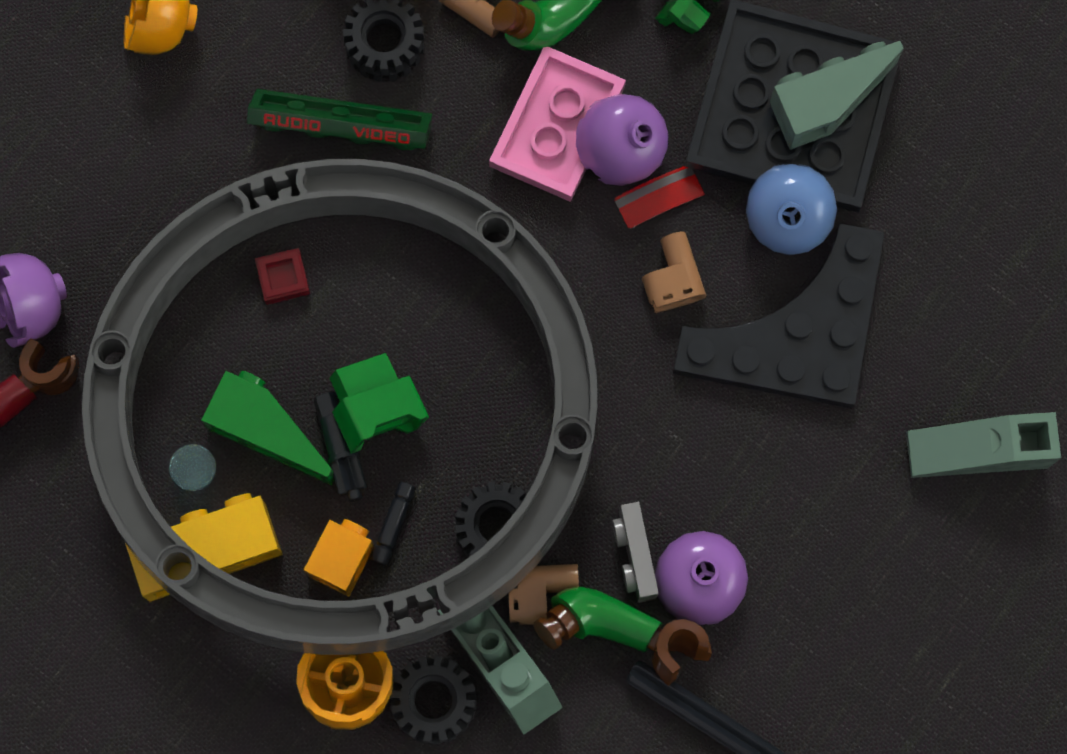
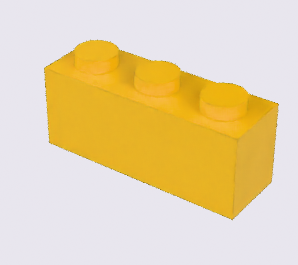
M250 493L241 494L224 502L225 508L208 513L207 509L189 512L180 517V524L171 526L172 530L191 549L212 565L228 574L283 555L265 502L261 496L252 498ZM126 545L142 596L151 602L170 595L143 568ZM184 562L175 564L170 569L168 578L172 580L185 578L190 573L192 565Z

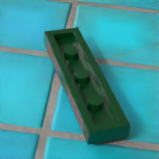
M256 89L248 106L247 124L258 125L267 131H282L286 129L304 132L306 135L315 138L335 136L348 138L357 144L378 142L392 144L400 150H414L416 148L425 149L431 131L432 113Z

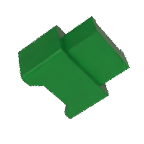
M386 353L336 369L329 378L340 400L332 413L351 454L360 451L364 441L373 436L393 429L409 434L418 430L429 418L411 377L406 376L398 379Z

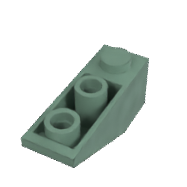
M901 41L886 45L885 42H877L864 48L859 56L844 60L843 57H836L821 64L818 68L819 70L804 76L801 72H795L781 78L777 85L774 86L769 102L789 149L831 135L895 67L904 49Z
M1056 412L1007 415L906 432L911 478L1048 469L1061 459Z
M493 606L458 627L451 629L460 645L523 735L563 708L549 681Z

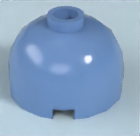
M783 164L772 167L758 177L749 191L746 214L749 228L761 244L774 252L795 255L809 252L824 242L834 227L837 206L834 190L822 174L810 166ZM789 207H794L792 211L785 210ZM799 211L800 218L795 220L794 215ZM782 215L790 217V219L787 221Z

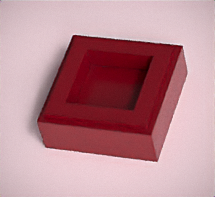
M299 248L255 258L266 305L310 295Z

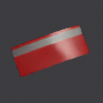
M683 166L617 196L615 203L627 227L633 228L665 211L703 196L704 191L693 169Z

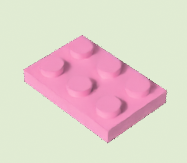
M543 47L491 155L489 167L571 202L586 171L576 148L578 123L580 119L585 118L587 111L590 109L589 107L595 101L622 94L626 80L550 47Z

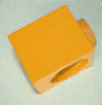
M344 519L341 525L329 520L304 568V572L308 577L349 597L374 549L372 540L366 538L369 531L347 519Z

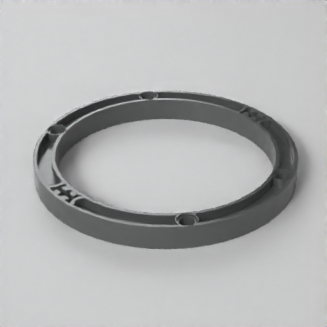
M325 159L301 162L260 172L236 181L205 197L176 217L133 260L112 292L100 316L90 345L83 382L82 417L84 442L91 473L100 497L124 542L143 568L171 596L192 612L230 633L259 644L287 651L318 655H357L387 651L430 639L454 629L484 612L512 591L537 566L551 548L572 514L586 478L592 455L598 407L597 373L587 326L568 282L538 241L507 212L484 196L455 181L414 167L366 159ZM293 189H297L298 196L293 197ZM270 196H277V200L270 201ZM251 202H254L256 209L251 210ZM330 215H366L414 224L457 243L482 260L502 278L530 316L545 350L554 393L552 431L544 460L530 490L504 527L481 549L461 564L432 580L410 589L381 597L352 601H319L294 598L266 591L238 580L215 567L191 549L172 530L148 495L137 462L132 427L133 395L138 370L146 346L158 321L185 285L212 260L231 247L258 233L282 224ZM495 232L503 234L506 239L502 242L493 243L486 240L485 237ZM111 353H125L123 359L116 364L104 363L106 357ZM567 435H576L584 441V444L577 449H568L560 443V440ZM184 562L192 565L190 573L185 578L180 580L168 578L169 571L175 564ZM436 597L438 599V604L443 615H437V609L434 608L433 598ZM417 607L418 612L422 614L423 618L422 622L416 624L409 617L408 612L409 609ZM393 612L395 623H397L398 630L391 631L388 613Z

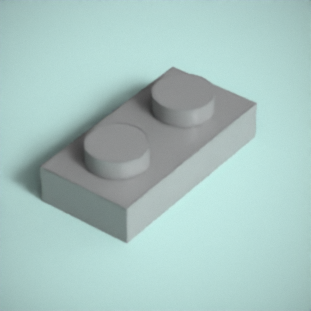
M639 502L621 505L619 509L620 518L613 519L612 523L617 547L626 546L629 564L622 565L627 593L635 592L637 603L656 600L659 593Z

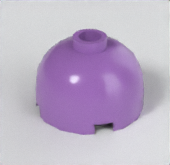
M617 94L595 101L587 111L585 118L580 119L576 130V148L581 163L587 170L591 169L595 175L599 176L601 179L598 180L603 183L619 186L631 184L647 178L662 164L668 148L666 123L655 106L642 97Z
M22 253L0 256V329L5 328L6 324L8 325L13 337L5 340L8 345L16 348L26 345L29 339L36 341L48 334L57 325L60 318L61 300L67 298L65 284L60 274H52L44 262L32 255Z
M706 531L684 534L669 543L658 559L655 572L659 593L657 597L665 610L678 620L686 619L698 625L717 624L732 615L745 597L748 584L745 560L737 547L722 535ZM697 567H699L701 570V573L698 576L696 574ZM706 576L709 577V580H702V578Z

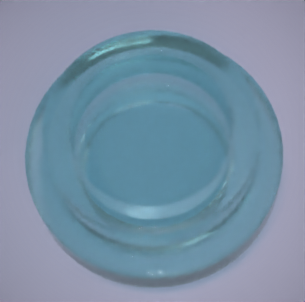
M185 445L179 448L171 457L169 463L170 476L184 490H201L208 486L215 476V459L211 452L201 445Z

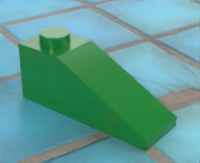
M225 371L201 419L207 430L332 486L334 473L331 467L269 390L264 388L266 382L246 371H241L239 376Z

